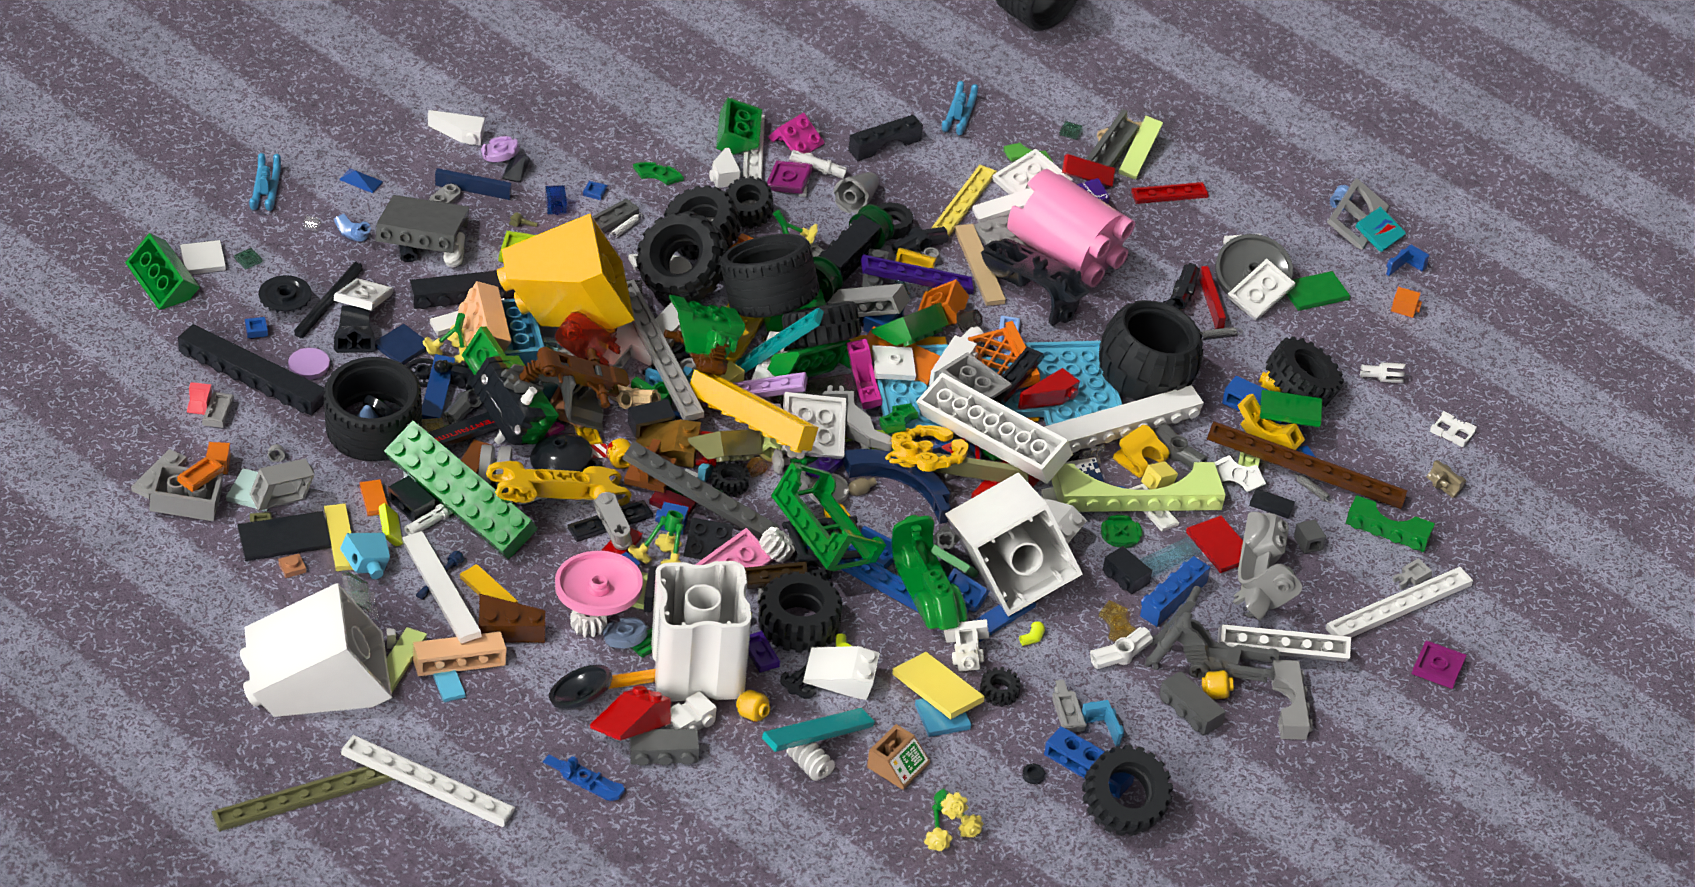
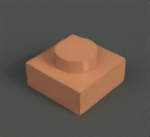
M299 553L278 559L285 578L306 573V567Z

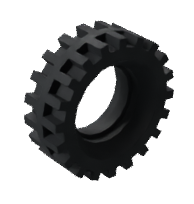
M1292 336L1290 339L1288 337L1284 338L1266 360V370L1270 371L1268 376L1274 379L1275 382L1273 384L1275 387H1280L1282 393L1321 398L1322 408L1332 401L1344 383V379L1341 378L1343 374L1337 370L1338 364L1331 361L1332 357L1325 355L1321 347L1319 349L1316 348L1313 342L1306 343L1304 338L1299 340L1295 336Z

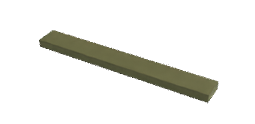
M364 766L213 810L211 814L220 832L396 779L368 766Z

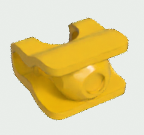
M1141 425L1120 440L1119 445L1121 449L1113 455V459L1141 478L1148 466L1144 457L1151 458L1159 463L1164 462L1169 457V450L1149 426Z

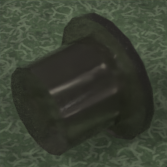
M961 309L957 312V324L964 334L971 327H980L983 323L981 313L977 309L968 312Z

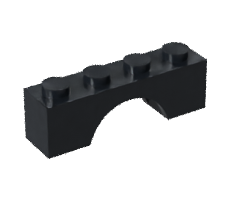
M912 114L850 134L848 151L857 161H861L875 156L879 148L889 141L899 140L904 146L919 142L922 139L923 124Z

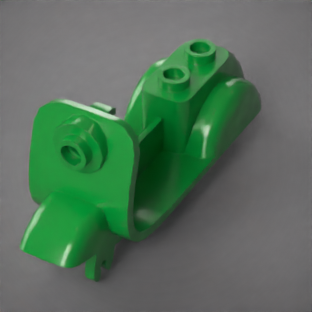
M910 515L903 521L895 524L892 530L891 548L897 572L926 627L930 629L939 627L941 630L956 628L960 625V622L968 620L966 604L958 586L949 582L937 556L931 553L934 546V520L929 515L921 517Z

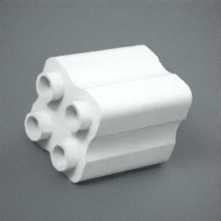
M714 561L705 565L677 562L664 563L657 567L652 628V655L656 661L655 685L656 692L671 698V701H686V698L699 691L704 696L715 700L738 699L740 694L745 692L751 611L750 604L746 600L747 580L745 568L742 564L735 561Z

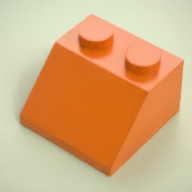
M957 279L925 291L918 311L941 302L949 325L957 324L962 319L969 295Z

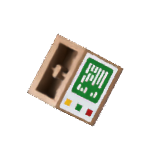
M895 724L869 750L867 768L904 790L930 764V760L916 737Z

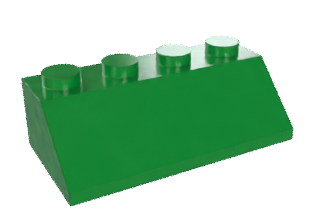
M151 233L144 238L125 262L158 310L189 301L200 288L167 241Z
M940 302L873 328L871 331L874 335L895 346L903 343L905 347L942 332V327L949 325Z
M851 340L790 349L776 353L770 359L771 363L767 370L774 377L806 372L807 377L810 378L831 372L838 365L847 348V343Z

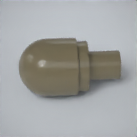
M874 477L867 480L866 478H858L851 481L848 485L849 493L853 496L866 494L870 491V487L877 485L876 479Z

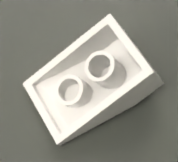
M859 646L811 648L803 682L853 698L867 700L873 685L880 653Z

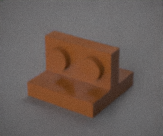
M652 439L650 446H646L650 451L677 465L676 458L661 455V440ZM630 464L624 477V484L662 493L667 488L666 484Z

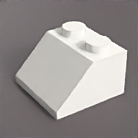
M1046 499L1045 502L1048 504L1068 544L1087 520L1073 505Z

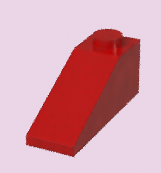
M1061 368L1021 392L1018 408L1023 410L1064 404L1069 400H1073L1078 395L1080 381L1064 368Z

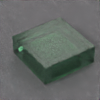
M1065 121L1059 135L1077 140L1082 126Z
M252 248L234 255V259L244 269L262 262V258Z

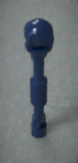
M454 551L450 553L447 558L448 562L444 566L445 571L447 572L453 566L457 567L464 561L462 552ZM426 585L416 593V597L423 600L429 592L428 586Z

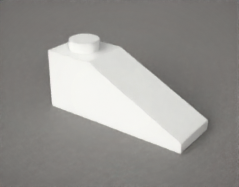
M429 110L428 126L462 143L480 145L485 132V118Z
M954 336L931 370L929 386L939 377V370L963 354L968 352L977 359V343Z

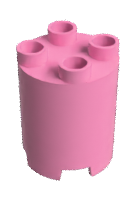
M1049 169L1040 171L1027 183L1034 193L1023 209L1015 205L1012 206L1007 224L1008 230L1016 235L1020 241L1037 252L1063 263L1071 269L1074 268L1076 272L1080 271L1081 281L1092 288L1102 280L1105 270L1109 266L1114 269L1122 266L1128 256V250L1122 245L1133 232L1135 221L1063 175L1056 174Z

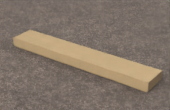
M974 225L955 226L954 231L986 306L1005 304L1006 299L995 274L987 268L982 259L981 251L984 248Z

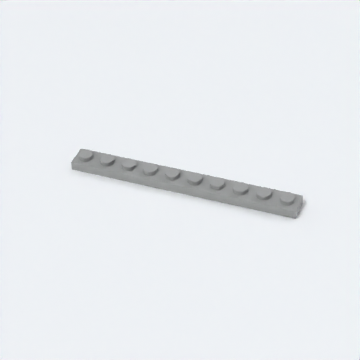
M634 280L627 281L635 319L632 323L682 419L691 421L704 418V411Z

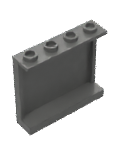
M393 195L376 223L375 241L453 253L454 241L460 229L468 225L469 206Z

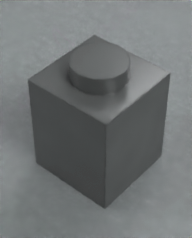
M1315 519L1296 524L1293 537L1304 554L1323 550L1326 535Z

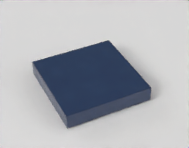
M405 324L400 325L375 341L376 349L388 358L398 361L403 365L427 351L423 345L425 339Z

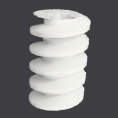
M809 743L787 749V754L814 781L827 777L835 767L834 760H830V756L824 754V750L819 749L817 743Z

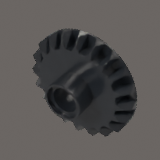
M290 275L276 276L268 279L260 286L258 292L260 303H263L264 307H268L270 311L276 310L277 313L284 311L285 314L287 311L294 313L295 309L301 310L302 306H307L308 302L311 301L312 296L311 287L306 281Z

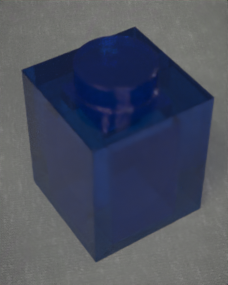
M565 185L545 186L547 214L560 215L567 213Z

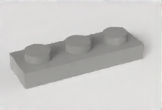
M169 449L131 486L132 492L150 499V492L158 464L163 463L182 467L187 462V457Z

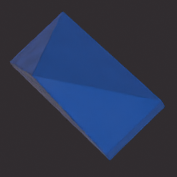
M351 168L340 178V181L371 193L383 183L379 179Z

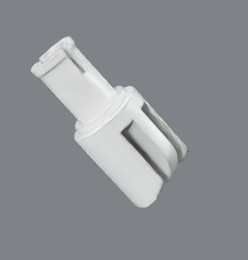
M1381 362L1379 366L1362 364L1360 377L1378 378L1380 382L1404 383V379L1386 378V376H1404V371L1387 368L1404 369L1405 364Z

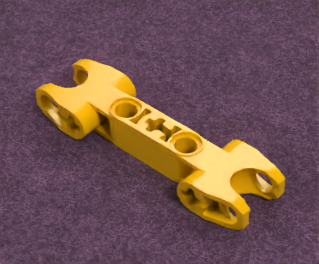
M504 461L489 465L486 472L487 477L491 481L499 482L495 491L499 498L518 503H529L536 497L594 500L597 499L599 494L610 492L615 495L625 494L622 499L618 500L619 506H623L629 503L632 496L627 488L617 486L622 478L617 470L599 466L587 467L583 472L550 469L536 470L525 469L523 464L518 461ZM497 469H503L502 474H492ZM610 476H616L612 481L609 478ZM508 488L509 492L502 493L503 489Z

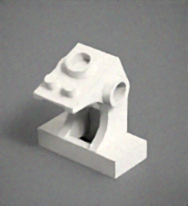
M987 619L960 622L958 627L944 630L946 643L956 642L952 658L953 665H958V671L979 670L980 662H984L983 649H979V639L989 638Z

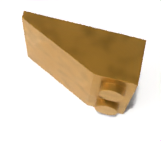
M680 419L640 427V437L636 438V442L646 448V446H650L652 439L661 440V455L676 458V466L694 468L697 449L688 442V438L700 435L701 422Z

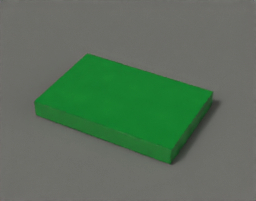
M1333 271L1293 279L1295 286L1286 294L1298 311L1350 299V294Z
M1262 389L1259 418L1320 427L1322 417L1321 398Z

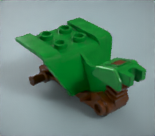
M670 295L669 298L678 312L681 331L677 330L675 332L666 329L664 337L673 339L675 342L680 341L684 344L685 351L690 354L696 364V369L700 372L717 376L725 375L728 361L725 359L730 352L734 353L736 351L738 340L745 331V323L736 309L725 306L719 308L714 305L702 306L698 302L690 301L688 303L683 297Z

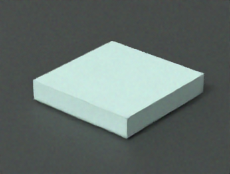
M243 468L228 492L226 501L257 509L250 496V491L258 472Z

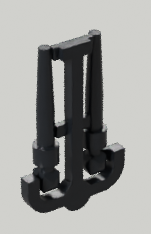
M807 664L799 671H795L791 676L785 671L780 677V684L787 688L789 694H796L803 699L812 698L816 694L814 689L817 688V686L807 684L801 690L799 689L804 684L803 679Z

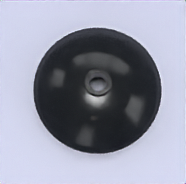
M557 433L542 439L535 445L530 454V462L533 469L536 470L550 469L582 472L590 464L593 452L590 443L584 437L573 433Z
M599 664L578 668L566 674L554 684L549 692V700L554 707L563 710L587 707L600 699L608 690L613 678L612 673L607 666Z

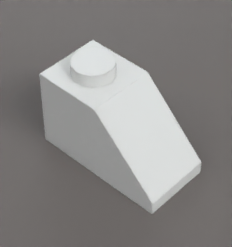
M725 148L713 161L712 170L709 172L710 180L714 182L717 188L728 187L730 183L734 184V180H739L740 170L729 148Z

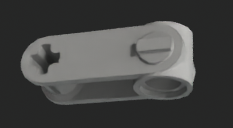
M603 492L597 496V499L593 500L595 510L614 547L618 550H626L632 545L630 526L619 506L616 495L610 492Z

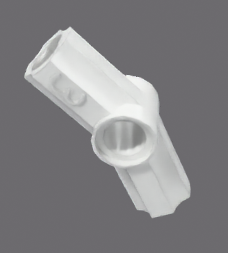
M1139 627L1126 638L1117 639L1113 645L1091 650V662L1096 669L1114 664L1127 665L1136 654L1153 642V637L1145 627Z

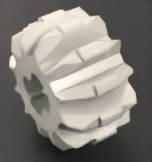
M770 527L762 534L763 536L759 541L761 549L771 559H775L776 562L784 563L794 553L795 547L792 540L789 538V535L779 528Z
M572 610L570 615L572 629H575L576 635L583 632L584 638L587 634H590L593 638L596 633L601 635L603 629L607 626V616L585 615Z

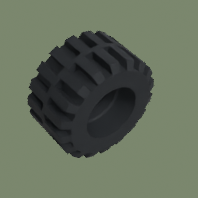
M754 176L749 178L741 177V180H734V184L730 183L729 189H726V192L734 201L740 217L741 227L749 226V228H753V226H757L758 228L761 227V223L766 224L774 212L773 193L766 181L762 182L761 178L754 179ZM746 200L757 201L755 204L752 205L741 204Z

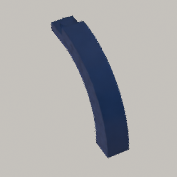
M876 449L844 451L843 465L849 478L877 476L906 484L927 500L939 524L948 522L945 513L951 511L949 505L950 492L941 479L932 471H922L917 467V464L910 468L900 466L899 464H891L889 460L885 459L887 454L890 453L889 451Z

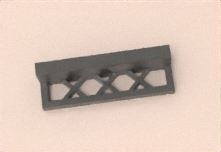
M1121 110L1086 160L1110 167L1114 165L1139 130V125L1127 120L1126 110Z

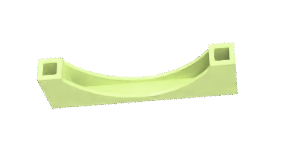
M1194 462L1193 470L1180 481L1163 488L1150 490H1133L1109 485L1085 474L1076 468L1075 464H1064L1051 479L1057 501L1073 505L1078 512L1222 510L1226 495L1214 462Z

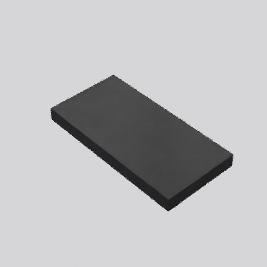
M323 511L237 524L245 562L331 548Z

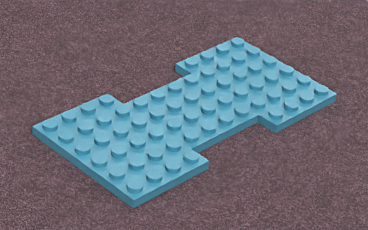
M1101 341L1026 342V347L1028 346L1044 354V359L1037 366L1040 373V381L1064 368L1080 381L1078 395L1073 400H1069L1064 404L1020 410L1018 408L1020 393L1031 387L1027 386L1017 389L1004 406L1024 417H1044L1045 424L1048 426L1122 405L1119 392L1105 380L1102 375L1103 370L1099 367V345ZM948 344L917 346L941 356ZM982 357V358L990 361L992 357ZM999 358L995 360V363L1001 365L1005 362V360ZM992 367L990 368V369H992L993 371H995L996 373L999 371V369L992 368ZM876 379L882 398L881 408L883 416L892 412V406L911 403L918 412V419L906 423L905 429H912L917 425L940 426L923 417L916 402L930 387L929 385L926 386L924 382L914 380Z

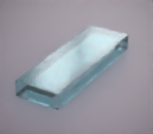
M1186 537L1139 560L1152 570L1151 577L1191 559L1193 556L1199 555L1201 550Z

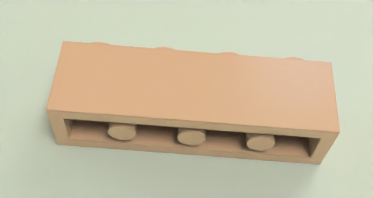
M501 632L481 634L482 637L462 644L457 637L413 642V662L417 675L425 676L454 670L457 672L505 666L506 646Z

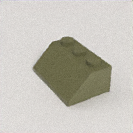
M755 430L718 431L688 438V442L707 459H716L717 463L729 460L730 462L742 459L743 461L754 460L755 455L763 454L760 432Z

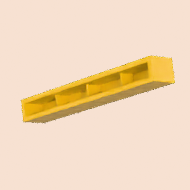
M694 369L690 386L699 402L708 403V407L712 409L722 410L721 413L723 415L735 417V421L748 424V428L752 430L762 431L763 436L777 439L776 442L778 444L790 446V450L794 452L812 451L819 427L720 376L703 373Z

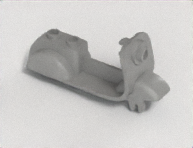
M1248 513L1238 568V580L1242 585L1241 590L1234 595L1236 599L1233 600L1235 605L1245 601L1246 610L1249 611L1245 615L1249 618L1255 616L1259 621L1268 610L1287 603L1302 591L1301 581L1289 566L1287 567L1284 564L1274 565L1285 553L1289 526L1285 520H1282L1273 513Z

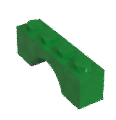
M1356 495L1348 511L1345 523L1355 529H1362L1374 536H1381L1393 543H1400L1409 546L1413 550H1420L1422 552L1425 551L1435 525L1433 522L1416 516L1407 521L1388 519L1378 511L1376 502Z

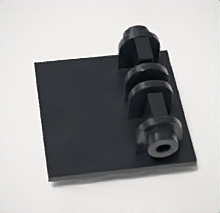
M692 517L683 556L700 560L704 559L732 538L734 525Z

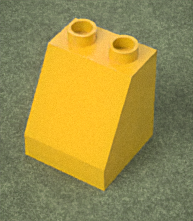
M591 213L501 249L504 267L497 269V275L503 289L506 292L514 289L515 302L521 314L531 313L540 326L615 329L635 321L623 261Z

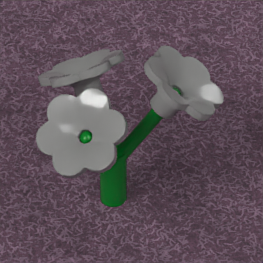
M785 446L789 457H783L782 450L774 449V455L772 456L773 470L775 473L782 474L784 465H789L791 462H800L802 465L807 466V464L816 461L818 457L806 456V453L810 451L794 452L790 450V446ZM802 471L800 476L802 485L799 490H806L811 483V478Z

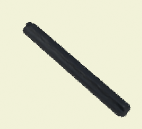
M353 262L294 329L296 337L303 338L335 302L334 294L351 283L362 271L361 263Z

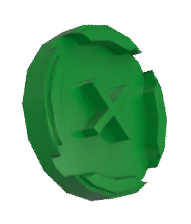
M1113 515L1108 517L1105 522L1103 521L1100 533L1108 544L1118 548L1122 546L1130 548L1137 545L1141 540L1142 528L1137 521L1135 523L1129 516Z

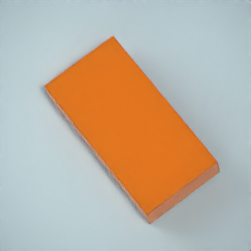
M208 455L178 475L177 481L193 493L222 473L224 466Z
M381 480L359 482L367 516L380 515L379 506L384 503L387 504Z

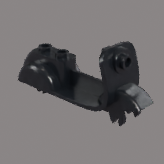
M1008 238L1000 241L994 240L986 244L984 250L981 251L985 265L996 276L1019 287L1034 281L1048 291L1051 297L1049 324L1052 326L1059 322L1067 323L1072 320L1079 306L1080 299L1090 292L1080 282L1082 277L1080 271L1076 272L1074 268L1071 269L1063 263L1030 249L1019 242H1015V240Z

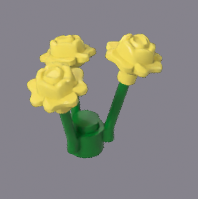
M942 789L935 794V805L932 806L935 829L933 832H927V838L924 840L925 845H928L929 849L942 851L950 847L952 836L948 835L947 830L942 831L940 828V811L948 815L951 820L955 819V817L961 818L962 825L958 828L961 831V837H975L982 831L984 823L981 821L982 817L980 815L975 816V814H972L969 817L964 814L968 810L966 797H962L959 792H955L953 795L946 789Z

